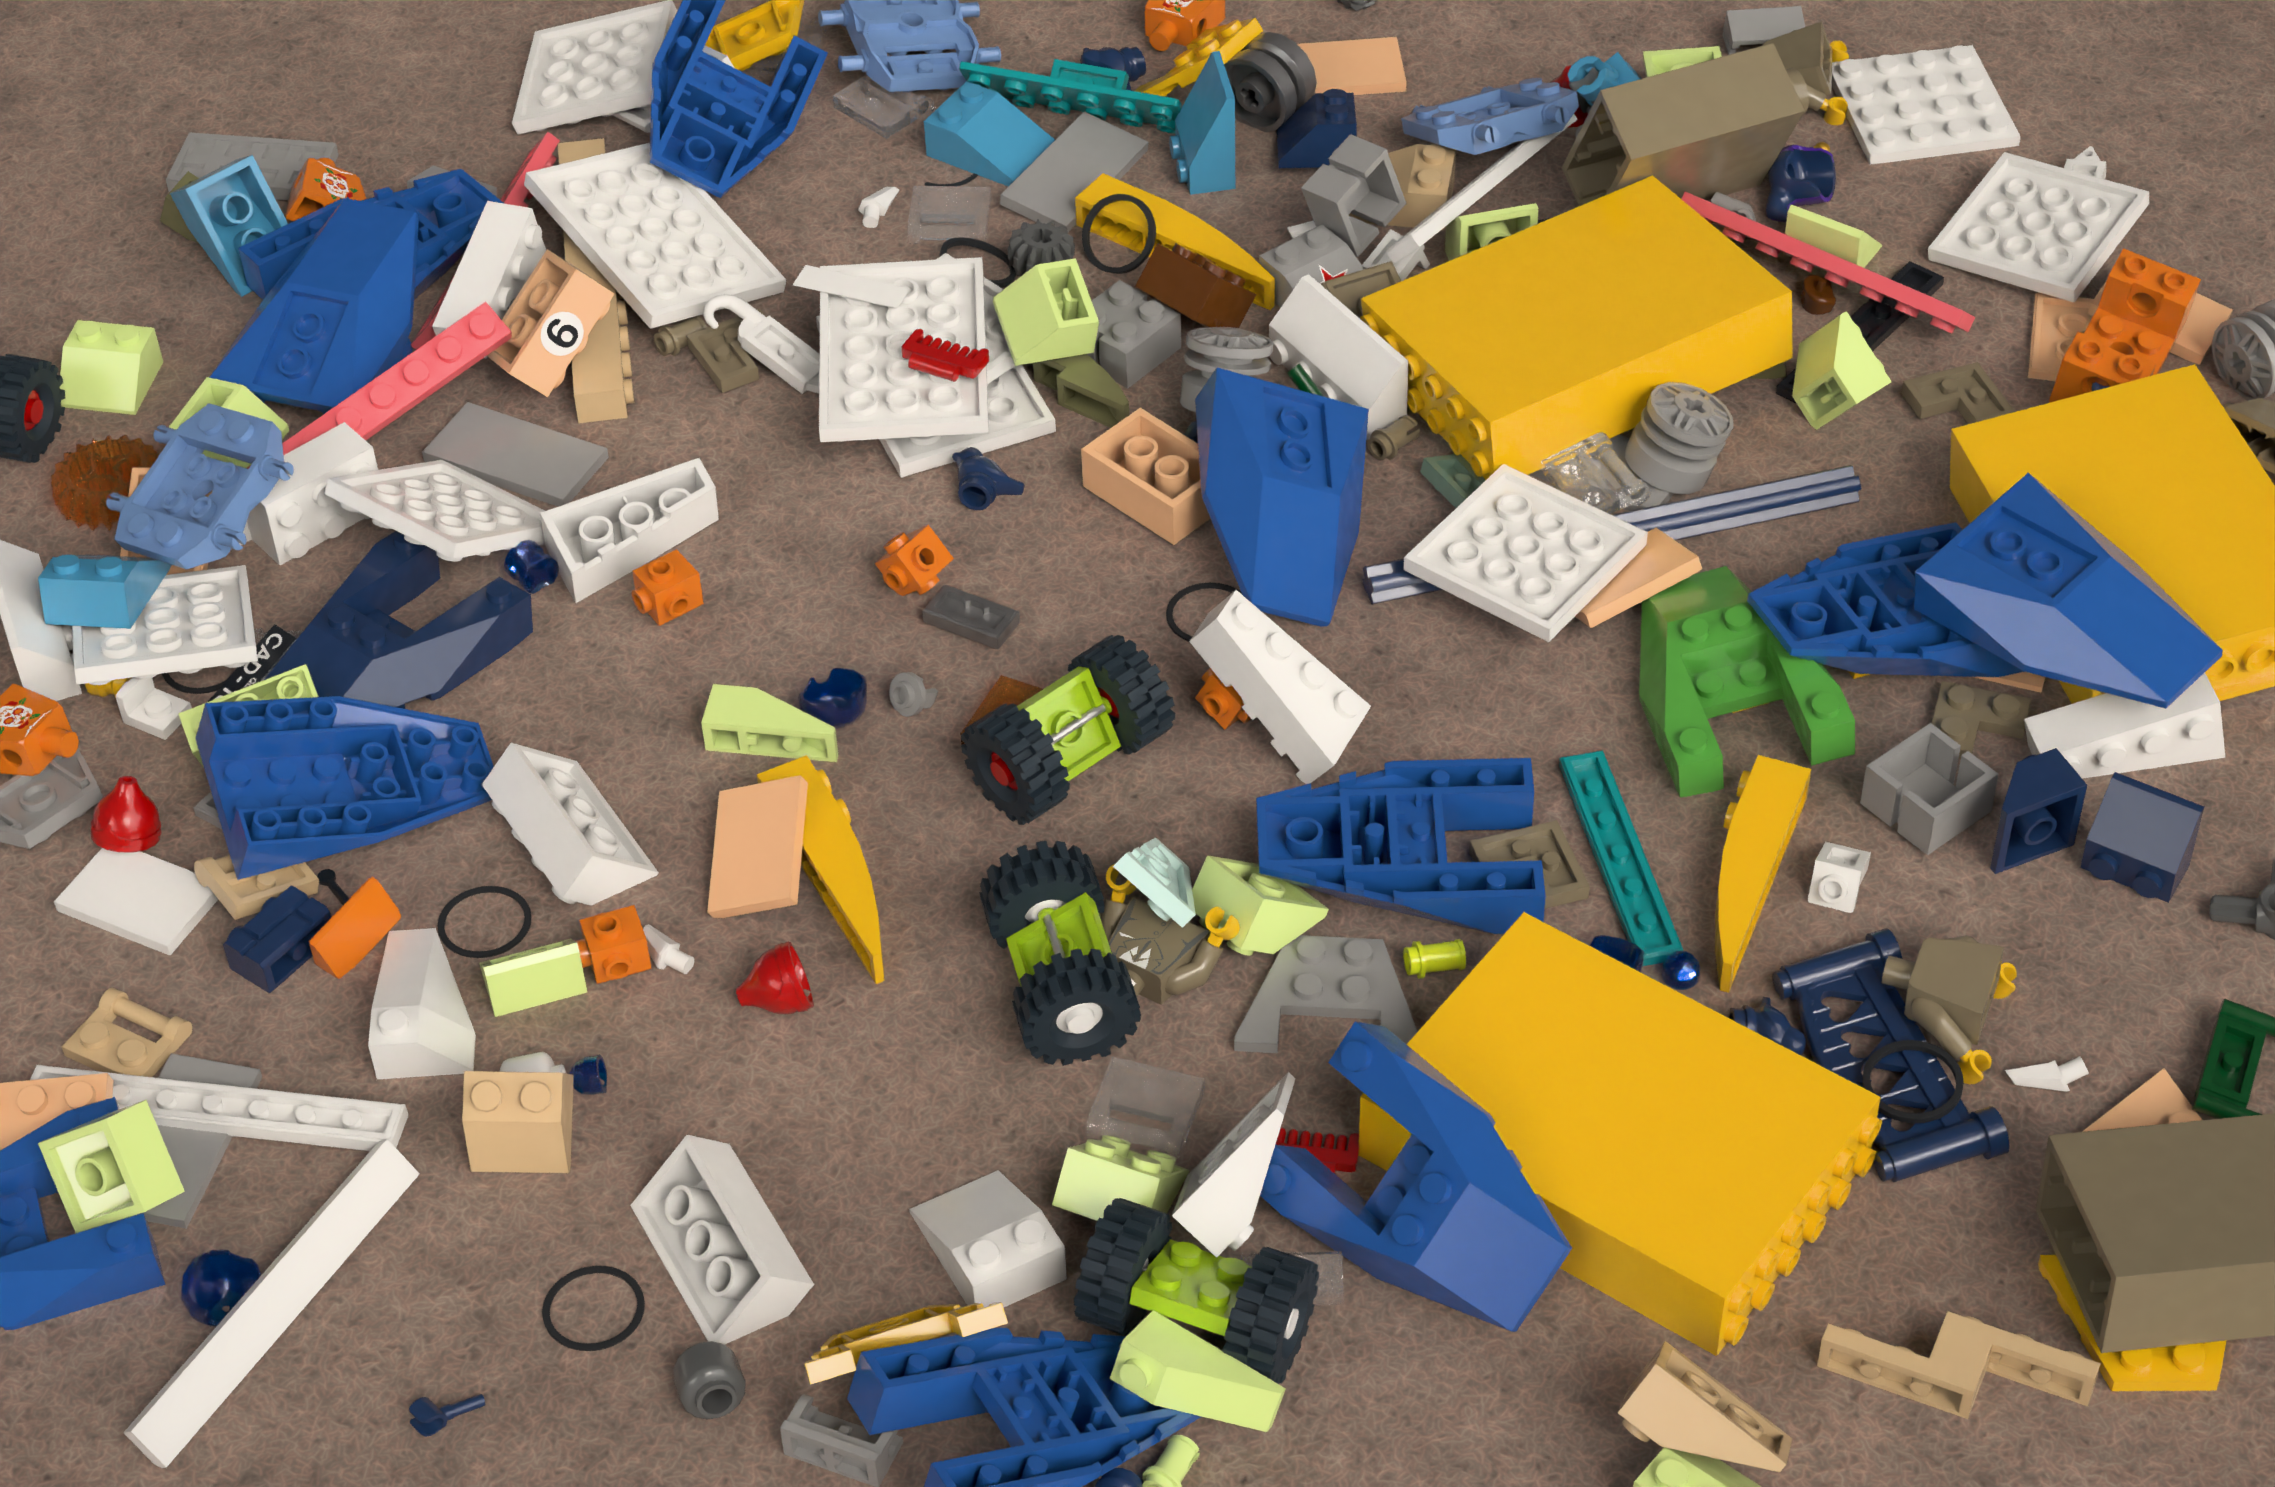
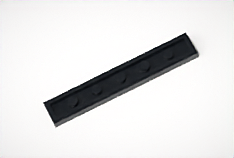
M1909 261L1891 280L1932 296L1943 285L1944 277ZM1885 296L1881 303L1869 299L1851 316L1852 321L1860 328L1862 336L1872 352L1910 317L1894 309L1897 302ZM1796 368L1776 386L1777 395L1794 403L1796 402L1792 394Z

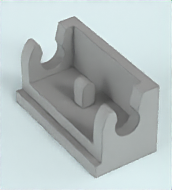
M1801 6L1727 10L1722 35L1728 55L1736 53L1735 48H1739L1740 45H1763L1768 40L1785 35L1793 30L1804 28L1805 22Z
M803 1394L798 1399L787 1420H784L780 1427L784 1455L871 1486L879 1487L903 1444V1437L896 1435L898 1430L869 1435L865 1427L820 1412L818 1407L811 1405L814 1397Z

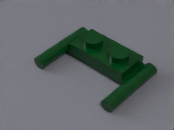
M2224 998L2218 1011V1019L2213 1027L2196 1088L2192 1110L2217 1119L2263 1115L2246 1107L2266 1034L2275 1037V1017Z

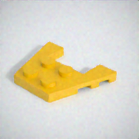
M770 0L713 26L705 46L727 55L734 68L739 71L750 68L753 63L768 56L780 55L786 51L793 36L798 35L804 0Z
M1256 18L1243 21L1236 19L1229 24L1206 29L1186 46L1188 50L1173 60L1176 66L1163 77L1139 86L1135 91L1165 97L1178 85L1183 88L1195 82L1212 52L1220 51L1223 63L1226 64L1257 37L1263 29Z
M2040 1255L2038 1262L2039 1271L2044 1279L2049 1281L2057 1295L2058 1303L2064 1313L2070 1316L2081 1335L2082 1343L2093 1361L2101 1363L2099 1371L2111 1391L2217 1390L2227 1340L2101 1353L2057 1256Z
M1001 1302L989 1304L987 1307H984L983 1303H974L961 1308L959 1304L929 1305L832 1335L821 1346V1351L815 1352L811 1356L812 1360L806 1361L804 1365L809 1383L814 1384L856 1371L855 1365L858 1363L860 1353L863 1351L936 1339L951 1333L965 1337L1007 1324L1008 1322Z

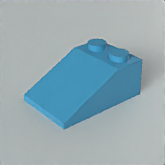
M1220 51L1212 52L1180 113H1178L1175 119V136L1169 137L1172 159H1179L1176 160L1179 183L1186 182L1190 195L1236 189L1235 97Z
M967 81L924 121L926 156L978 174L1008 187L1055 141L1053 137L1001 94Z
M253 155L236 159L170 193L190 232L233 290L241 297L252 292V290L247 286L238 248L288 224Z
M90 554L52 557L38 577L45 624L131 629L172 565L148 557Z

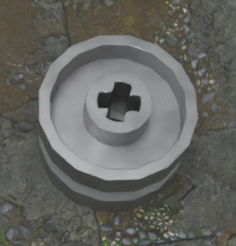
M1273 32L1259 34L1224 64L1235 97V118L1263 132L1277 130L1315 94L1317 80L1311 61L1296 42L1282 34Z

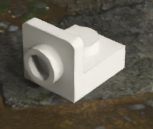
M1390 229L1362 264L1363 268L1367 269L1390 262L1391 260L1386 254L1387 249L1403 236ZM1424 245L1393 264L1401 281L1406 279L1416 265L1423 269L1430 265L1423 252L1425 249Z
M132 677L122 685L116 694L123 723L164 740L181 724L178 713L192 708L190 702L156 689L152 678L136 679Z
M1825 842L1815 860L1808 902L1852 913L1856 906L1860 884L1868 870L1871 852Z

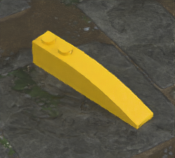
M1104 173L1075 197L1076 226L1083 228L1085 219L1093 206L1105 197L1114 194H1127L1140 199L1152 212L1156 225L1155 243L1148 257H1151L1157 243L1173 249L1175 243L1180 244L1194 253L1197 252L1211 259L1224 270L1227 269L1246 279L1243 287L1257 294L1253 303L1269 310L1275 306V277L1233 240L1192 213L1165 199ZM1115 201L1099 211L1092 222L1090 232L1141 254L1148 238V223L1143 211L1136 204L1130 201Z
M807 755L757 774L758 783L799 775L808 782L801 867L875 984L883 982L884 968L880 924L872 880L860 844L850 825L851 817L845 802L841 798L837 800L834 798L826 773L822 769L817 771Z
M1758 755L1751 772L1744 770L1737 788V797H1740L1738 803L1731 801L1728 806L1723 827L1729 830L1722 854L1715 910V956L1720 991L1729 993L1806 802L1811 775L1810 768Z

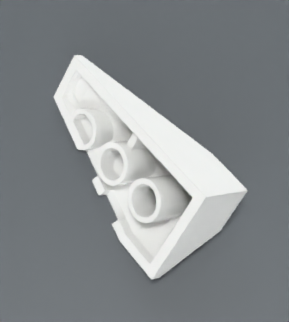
M436 928L389 931L371 1009L368 1042L376 1078L391 1079L464 1074V1071H474L475 1031Z

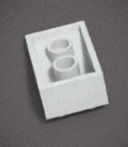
M999 1170L909 1209L910 1214L967 1305L983 1303V1306L987 1307L989 1304L1001 1302L1004 1308L1067 1279L1064 1244L1042 1210Z

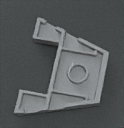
M79 749L70 758L56 756L40 774L35 776L16 775L0 786V842L31 849L38 843L47 840L51 834L75 818L84 815L90 808L99 803L103 795Z
M1300 935L1280 950L1235 1035L1234 1051L1278 1053L1281 1015L1381 1020L1380 1026L1386 1027L1407 1044L1417 1033V1029L1384 940Z

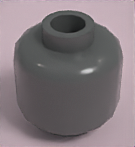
M710 1341L689 1347L678 1357L673 1367V1381L684 1409L696 1418L708 1420L725 1416L741 1403L745 1395L746 1380L734 1352L722 1343Z

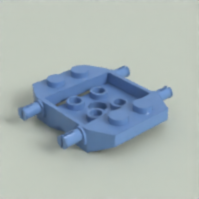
M845 0L844 4H840V10H819L818 12L820 26L841 25L846 27L858 54L851 56L840 55L838 57L840 72L856 70L866 72L868 77L888 92L960 88L966 82V79L959 71L961 61L975 64L1001 61L999 46L979 48V43L972 28L963 21V18L979 17L980 8L977 1L959 3L958 0ZM944 49L956 50V52L942 53ZM910 51H924L925 53H927L919 55H906Z
M1529 78L1520 81L1519 84L1501 88L1484 87L1479 94L1435 106H1415L1412 114L1401 118L1404 134L1477 155L1502 148L1517 141L1538 138L1562 131L1579 105L1576 91L1560 87L1557 82L1544 83L1542 78Z
M209 403L182 423L178 429L159 425L157 427L159 431H154V439L158 443L167 445L130 497H126L113 492L110 494L113 499L107 498L106 505L108 509L120 512L114 540L125 550L186 570L224 558L232 548L234 550H241L243 547L240 544H246V536L243 531L249 512L269 495L279 479L287 481L290 479L287 474L293 475V465L289 462H284L282 432L272 421ZM204 450L251 463L249 469L243 468L231 462H223L207 457L202 453Z

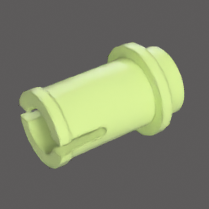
M1173 1435L1155 1465L1149 1466L1143 1472L1142 1479L1144 1482L1142 1487H1182V1480L1192 1464L1200 1456V1453H1198L1199 1448L1195 1442L1183 1435Z

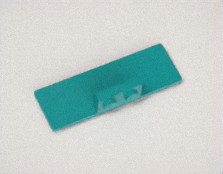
M1054 59L1050 77L963 61L960 62L959 71L967 82L998 92L1004 98L1012 99V103L1020 107L1034 108L1035 103L1048 105V109L1054 113L1069 115L1071 110L1082 111L1104 121L1107 116L1120 118L1121 123L1133 127H1142L1143 122L1155 124L1158 130L1175 134V119L1182 108L1180 100L1176 98L1126 90L1129 75L1126 71L1058 59Z

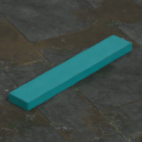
M1603 750L1559 758V768L1637 967L1683 959V947Z

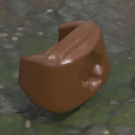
M1817 275L1805 277L1801 295V304L1805 311L1813 315L1832 311L1836 304V298L1830 281Z

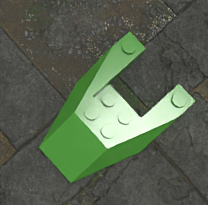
M1727 566L1694 574L1642 601L1639 700L1680 798L1724 789L1723 755L1708 719L1769 702L1783 700L1811 766L1855 754V719L1838 683L1821 663L1789 655L1747 601L1748 594L1752 591Z

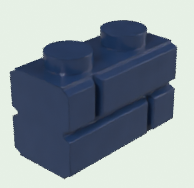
M291 885L278 897L269 898L263 904L260 912L247 924L237 926L230 932L227 941L223 944L230 969L264 991L271 993L313 956L309 941L331 919L330 911L327 906L312 897L308 898L306 893Z

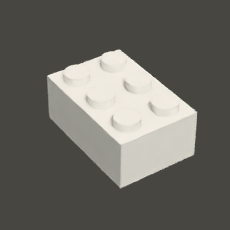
M345 422L285 454L284 462H289L293 465V475L287 474L290 477L287 481L279 479L269 495L249 512L247 522L252 540L279 565L293 558L304 556L314 546L329 538H336L346 528L364 518H370L362 513L343 509L340 506L341 502L325 495L328 478L378 470L373 446Z

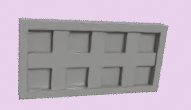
M189 132L166 178L168 191L170 192L188 171L201 178L236 159L253 155L275 199L289 200L293 182L308 158H329L335 163L339 155L337 144L333 142Z

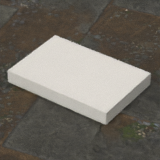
M101 848L58 896L54 904L58 912L164 954L171 955L218 901V898L208 886L203 887L199 883L195 872L141 851L115 852Z

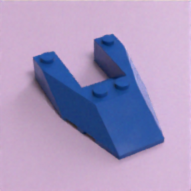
M682 0L652 64L650 163L721 198L792 135L828 52L794 35L779 61L768 86L702 51L726 0Z
M462 169L414 180L413 188L393 192L389 187L374 190L373 198L362 200L363 202L407 209L418 213L414 300L442 277L465 253L487 201L504 203ZM345 198L337 200L239 247L238 250L247 286L261 299H264Z
M1957 522L1843 544L1837 547L1835 555L1822 562L1819 558H1816L1806 563L1805 570L1791 578L1788 574H1785L1748 594L1747 601L1789 655L1814 660L1817 663L1858 674L2002 677L2025 672L1914 609L1915 571L1963 530Z
M1531 758L1391 761L1384 763V770L1356 777V771L1339 775V782L1311 789L1310 783L1256 798L1259 873L1350 902L1492 934H1505L1523 912L1544 922L1546 894L1542 861L1448 863L1445 831L1508 830L1532 826L1534 782Z
M1355 1021L1328 1063L1412 1133L1368 1201H1365L1306 1148L1275 1145L1260 1196L1282 1216L1375 1278L1511 1332H1517L1572 1250L1571 1245L1541 1196L1534 1194L1520 1171L1522 1169L1521 1163L1513 1150L1506 1148L1493 1127L1495 1121L1492 1116L1386 1027Z
M115 1097L66 1111L0 1150V1327H3L4 1330L19 1329L166 1285L157 1247L144 1213L49 1242L40 1198L58 1193V1190L38 1143L119 1110Z
M999 1327L965 1337L953 1335L863 1351L860 1353L847 1400L869 1435L989 1412L1011 1447L933 1462L930 1465L924 1487H1082L1201 1418V1416L1153 1405L1110 1379L1122 1341L1126 1336L1093 1334L1090 1342L1065 1340L1061 1332L1041 1330L1039 1338L1015 1337L1009 1328Z

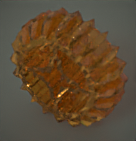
M126 434L122 435L119 439H113L110 435L101 441H96L92 438L91 443L86 446L76 444V452L64 453V461L55 464V473L51 475L52 495L55 505L59 507L66 521L72 519L78 528L87 523L91 530L94 531L100 523H103L110 532L113 523L119 521L120 512L108 509L106 505L107 498L113 499L110 496L113 492L128 497L132 467L151 468L159 454H157L152 445H144L141 438L130 441Z

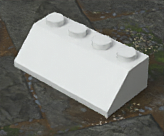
M1309 274L1303 276L1269 324V338L1274 342L1273 353L1270 355V358L1276 365L1282 364L1289 371L1298 364H1301L1324 397L1369 409L1366 440H1369L1373 431L1379 428L1385 429L1398 421L1400 417L1407 415L1408 360Z
M0 540V615L23 687L55 701L82 694L80 684L76 683L73 653L70 654L69 652L73 650L71 626L45 624L38 577L43 571L39 554Z
M510 743L482 783V786L493 800V808L506 818L513 828L511 830L513 836L525 845L532 855V863L540 871L544 872L553 885V893L562 901L569 904L579 902L594 905L658 875L657 869L577 761Z
M686 1135L630 1205L708 1342L713 1341L725 1345L789 1316L814 1286L778 1223L728 1143Z

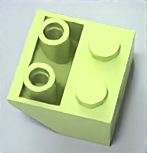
M1076 258L1037 264L993 297V305L1015 366L1094 353L1099 320Z
M1847 311L1799 343L1792 397L1810 425L1816 430L1892 382L1886 374L1883 364L1876 358L1863 338L1860 328L1852 321Z
M206 377L169 426V428L178 429L182 423L210 403L272 421L282 432V440L289 432L288 424L244 385ZM204 450L202 453L207 457L223 462H231L243 468L251 465V463Z
M1103 1135L1101 1140L1087 1139L1086 1143L1067 1149L1052 1205L1098 1221L1099 1217H1104V1210L1108 1204L1112 1205V1200L1115 1198L1119 1199L1120 1197L1167 1214L1189 1170L1175 1165L1176 1158L1169 1154L1148 1150L1147 1155L1129 1150L1131 1143L1118 1137Z

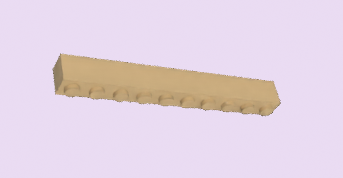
M604 138L558 143L559 164L606 153ZM563 230L565 260L614 293L610 300L608 312L602 319L597 320L588 334L586 346L572 359L573 390L578 423L628 418L627 404L635 403L632 379H625V377H632L630 352L623 353V351L630 350L628 327H621V325L628 324L626 301H619L624 298Z

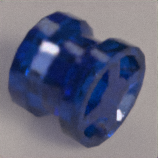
M532 540L521 541L508 552L504 561L505 572L514 580H518L520 586L531 594L554 583L558 576V562L549 554H545L543 549Z

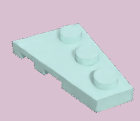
M1157 838L1144 843L1140 848H1135L1132 852H1127L1113 866L1149 898L1147 901L1148 905L1161 919L1168 921L1172 918L1183 928L1196 915L1189 867Z

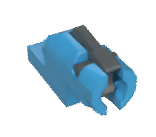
M1619 52L1615 53L1605 62H1602L1595 56L1583 57L1575 62L1568 72V78L1571 82L1569 84L1570 89L1577 92L1578 105L1583 113L1587 112L1586 109L1588 107L1592 108L1600 90L1642 79Z

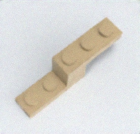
M1947 1311L1929 1358L1915 1354L1908 1348L1892 1346L1866 1337L1856 1330L1843 1329L1828 1323L1822 1337L1817 1366L1968 1419L1986 1371L2088 1406L2101 1363L2087 1359L2076 1352L2063 1351L2034 1341L2026 1335L2014 1334L1984 1324L1974 1317L1961 1316Z

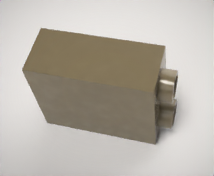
M1774 43L1600 90L1562 166L1578 206L1652 175L1679 198H1682L1684 192H1688L1704 200H1710L1716 192L1728 195L1761 185L1782 148L1785 147V143L1802 115L1808 109L1809 95L1805 80L1797 69H1785Z
M2275 1113L2049 1135L2036 1212L2101 1353L2275 1335Z

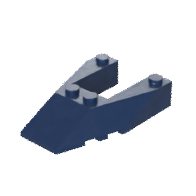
M395 531L371 548L264 680L306 664L319 697L340 696L405 709V703L425 696L433 701L441 698L502 657L533 632L531 594L498 577L415 631L389 615L418 597L440 579L439 557L436 555L437 551L425 545L410 543L404 539V534Z

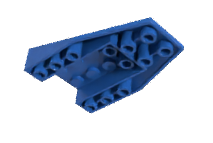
M345 198L269 291L209 378L244 385L264 404L267 400L321 411L324 415L397 364L413 327L418 213L412 210Z
M1216 368L1195 398L1201 495L1241 593L1261 612L1320 627L1328 626L1331 622L1359 534L1369 409Z
M2030 473L2023 476L1915 571L1914 609L2015 667L2032 674L2166 709L2222 657L2223 650L2134 560Z
M340 696L205 703L195 738L237 880L378 843L492 800L482 786V783L494 765L480 725L476 722Z

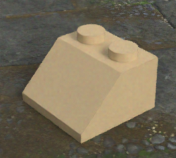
M464 1071L462 1122L471 1172L569 1173L571 1167L574 1075L557 1072Z

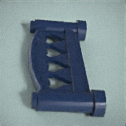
M1888 928L1868 933L1863 942L1781 966L1780 971L1773 972L1772 974L1774 988L1780 999L1790 998L1798 1002L1802 1029L1814 1063L1863 1087V1075L1861 1072L1864 1070L1870 1056L1879 1048L1902 1040L1927 1042L1916 1022L1908 1019L1904 1014L1905 1003L1894 986L1882 984L1883 972L1888 956L1903 959L1899 944L1894 934ZM1826 997H1836L1861 1001L1863 1003L1847 1021L1836 1022L1830 1018L1831 1009L1823 1005L1821 1001ZM1847 1032H1854L1884 1038L1867 1057L1857 1058L1849 1052L1851 1044L1844 1041L1841 1036ZM1917 1050L1894 1052L1882 1058L1874 1066L1876 1069L1905 1073L1888 1093L1876 1094L1887 1105L1894 1104L1919 1108L1929 1112L1947 1103L1955 1091L1937 1057L1926 1052ZM1961 1099L1957 1106L1944 1117L1931 1122L1915 1123L1907 1131L1895 1130L1891 1126L1892 1118L1878 1111L1877 1118L1882 1120V1125L1873 1143L1881 1151L1876 1152L1874 1166L1883 1182L1890 1179L1893 1182H1897L1976 1156L1983 1155L1985 1159H1991L2007 1154L2010 1148L2009 1136L2005 1123L1996 1108L1989 1106L1969 1114Z

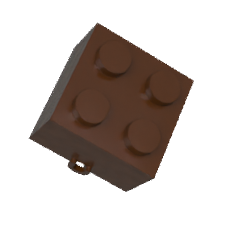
M1157 243L1135 287L1149 294L1150 297L1160 300L1192 320L1208 327L1239 328L1257 295L1243 287L1246 279L1227 269L1224 270L1211 259L1197 252L1194 253L1175 243L1173 249Z

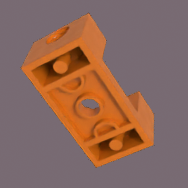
M2123 248L2108 275L2094 316L2084 334L2077 332L2062 359L2049 402L2091 392L2094 382L2111 387L2159 374L2186 323L2201 279Z

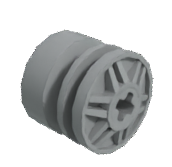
M2275 298L2255 307L2252 311L2241 313L2235 318L2222 322L2214 331L2212 352L2218 373L2224 382L2247 401L2256 398L2265 399L2275 393Z
M1205 327L1190 330L1186 336V345L1191 350L1185 353L1184 361L1187 365L1199 370L1186 372L1182 376L1180 394L1182 407L1196 412L1195 398L1216 368L1264 380L1255 375L1267 373L1271 369V362L1266 357L1273 353L1274 342L1271 338L1262 334L1233 327Z
M1676 382L1657 385L1651 392L1647 405L1641 413V421L1635 426L1625 447V459L1634 473L1643 481L1658 489L1675 494H1691L1700 491L1707 483L1717 463V456L1723 450L1726 444L1725 441L1733 430V417L1727 406L1717 397L1699 387Z

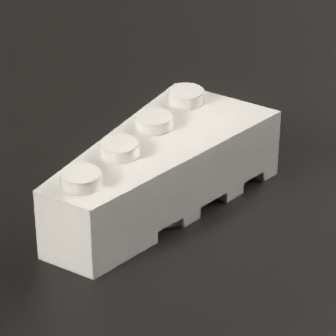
M487 201L432 325L436 336L484 302H487L502 320L508 311L507 307L517 297L546 252L542 239V230L537 224L532 208Z
M700 458L540 513L545 547L575 603L655 559L719 520L716 487Z
M1237 590L1208 613L1189 641L1225 687H1234L1242 697L1244 703L1242 708L1252 720L1258 717L1274 737L1270 743L1281 757L1284 754L1290 757L1300 770L1296 773L1297 777L1305 784L1312 783L1336 764L1371 707Z
M2206 673L2200 676L2166 709L2105 693L2024 719L2027 742L2032 755H2038L2057 748L2082 779L2110 775L2115 772L2123 773L2225 758L2220 701Z

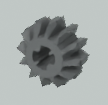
M1037 219L1035 224L1023 222L1020 229L1012 230L1008 247L1009 266L1015 268L1017 276H1022L1037 264L1073 259L1075 255V244L1073 243V237L1068 235L1067 227H1055L1054 221L1045 224Z

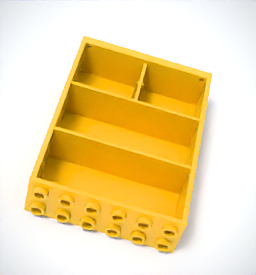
M1653 175L1361 298L1362 316L1360 319L1408 360L1407 405L1413 413H1418L1428 423L1431 431L1435 434L1439 433L1449 443L1452 451L1456 455L1461 454L1470 463L1474 473L1479 477L1482 476L1485 480L1503 464L1529 475L1635 428L1641 421V413L1647 405L1651 392L1657 385L1667 382L1686 383L1712 394L1793 358L1792 291Z
M2195 364L1951 429L1950 489L1969 523L1976 519L2023 476L2030 473L2134 560L2223 650L2222 657L2205 672L2219 701L2275 686V485ZM2059 681L2071 704L2105 694L2101 691Z
M1525 912L1522 913L1406 1044L1492 1116L1495 1121L1493 1127L1506 1148L1513 1150L1522 1165L1520 1171L1534 1194L1541 1196L1572 1247L1560 1269L1715 1356L1720 1353L1727 1342L1733 1346L1739 1342L1749 1322L1747 1316L1753 1308L1759 1311L1765 1308L1774 1292L1775 1284L1773 1282L1779 1274L1785 1277L1791 1274L1800 1258L1801 1250L1799 1248L1805 1240L1810 1243H1814L1826 1223V1216L1824 1215L1831 1207L1839 1210L1843 1206L1851 1190L1852 1184L1850 1181L1855 1175L1863 1178L1875 1160L1876 1151L1871 1148L1882 1125V1120L1877 1118L1880 1096ZM1363 1093L1360 1096L1359 1156L1388 1171L1412 1133Z

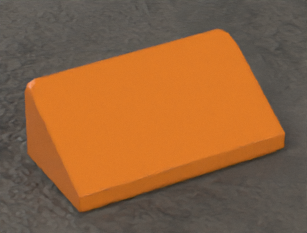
M373 876L351 896L309 941L315 964L338 979L342 978L362 961L401 919L399 909L379 881Z

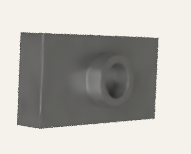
M946 584L941 587L922 611L923 622L998 650L1020 623L1019 611Z

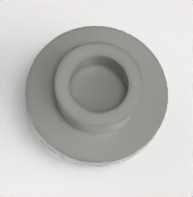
M912 672L897 674L893 678L889 689L893 708L905 717L915 716L923 708H930L938 694L936 688L925 689L923 678Z

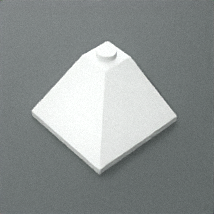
M1289 1072L1187 1175L1172 1216L1216 1258L1227 1247H1230L1233 1251L1237 1250L1254 1231L1250 1223L1255 1213L1296 1079Z

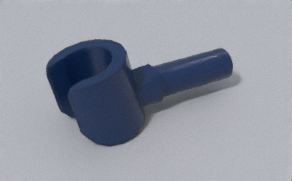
M482 1394L440 1408L428 1397L419 1398L409 1407V1412L415 1417L410 1420V1424L421 1435L425 1437L431 1436L445 1427L448 1420L485 1406L484 1397Z

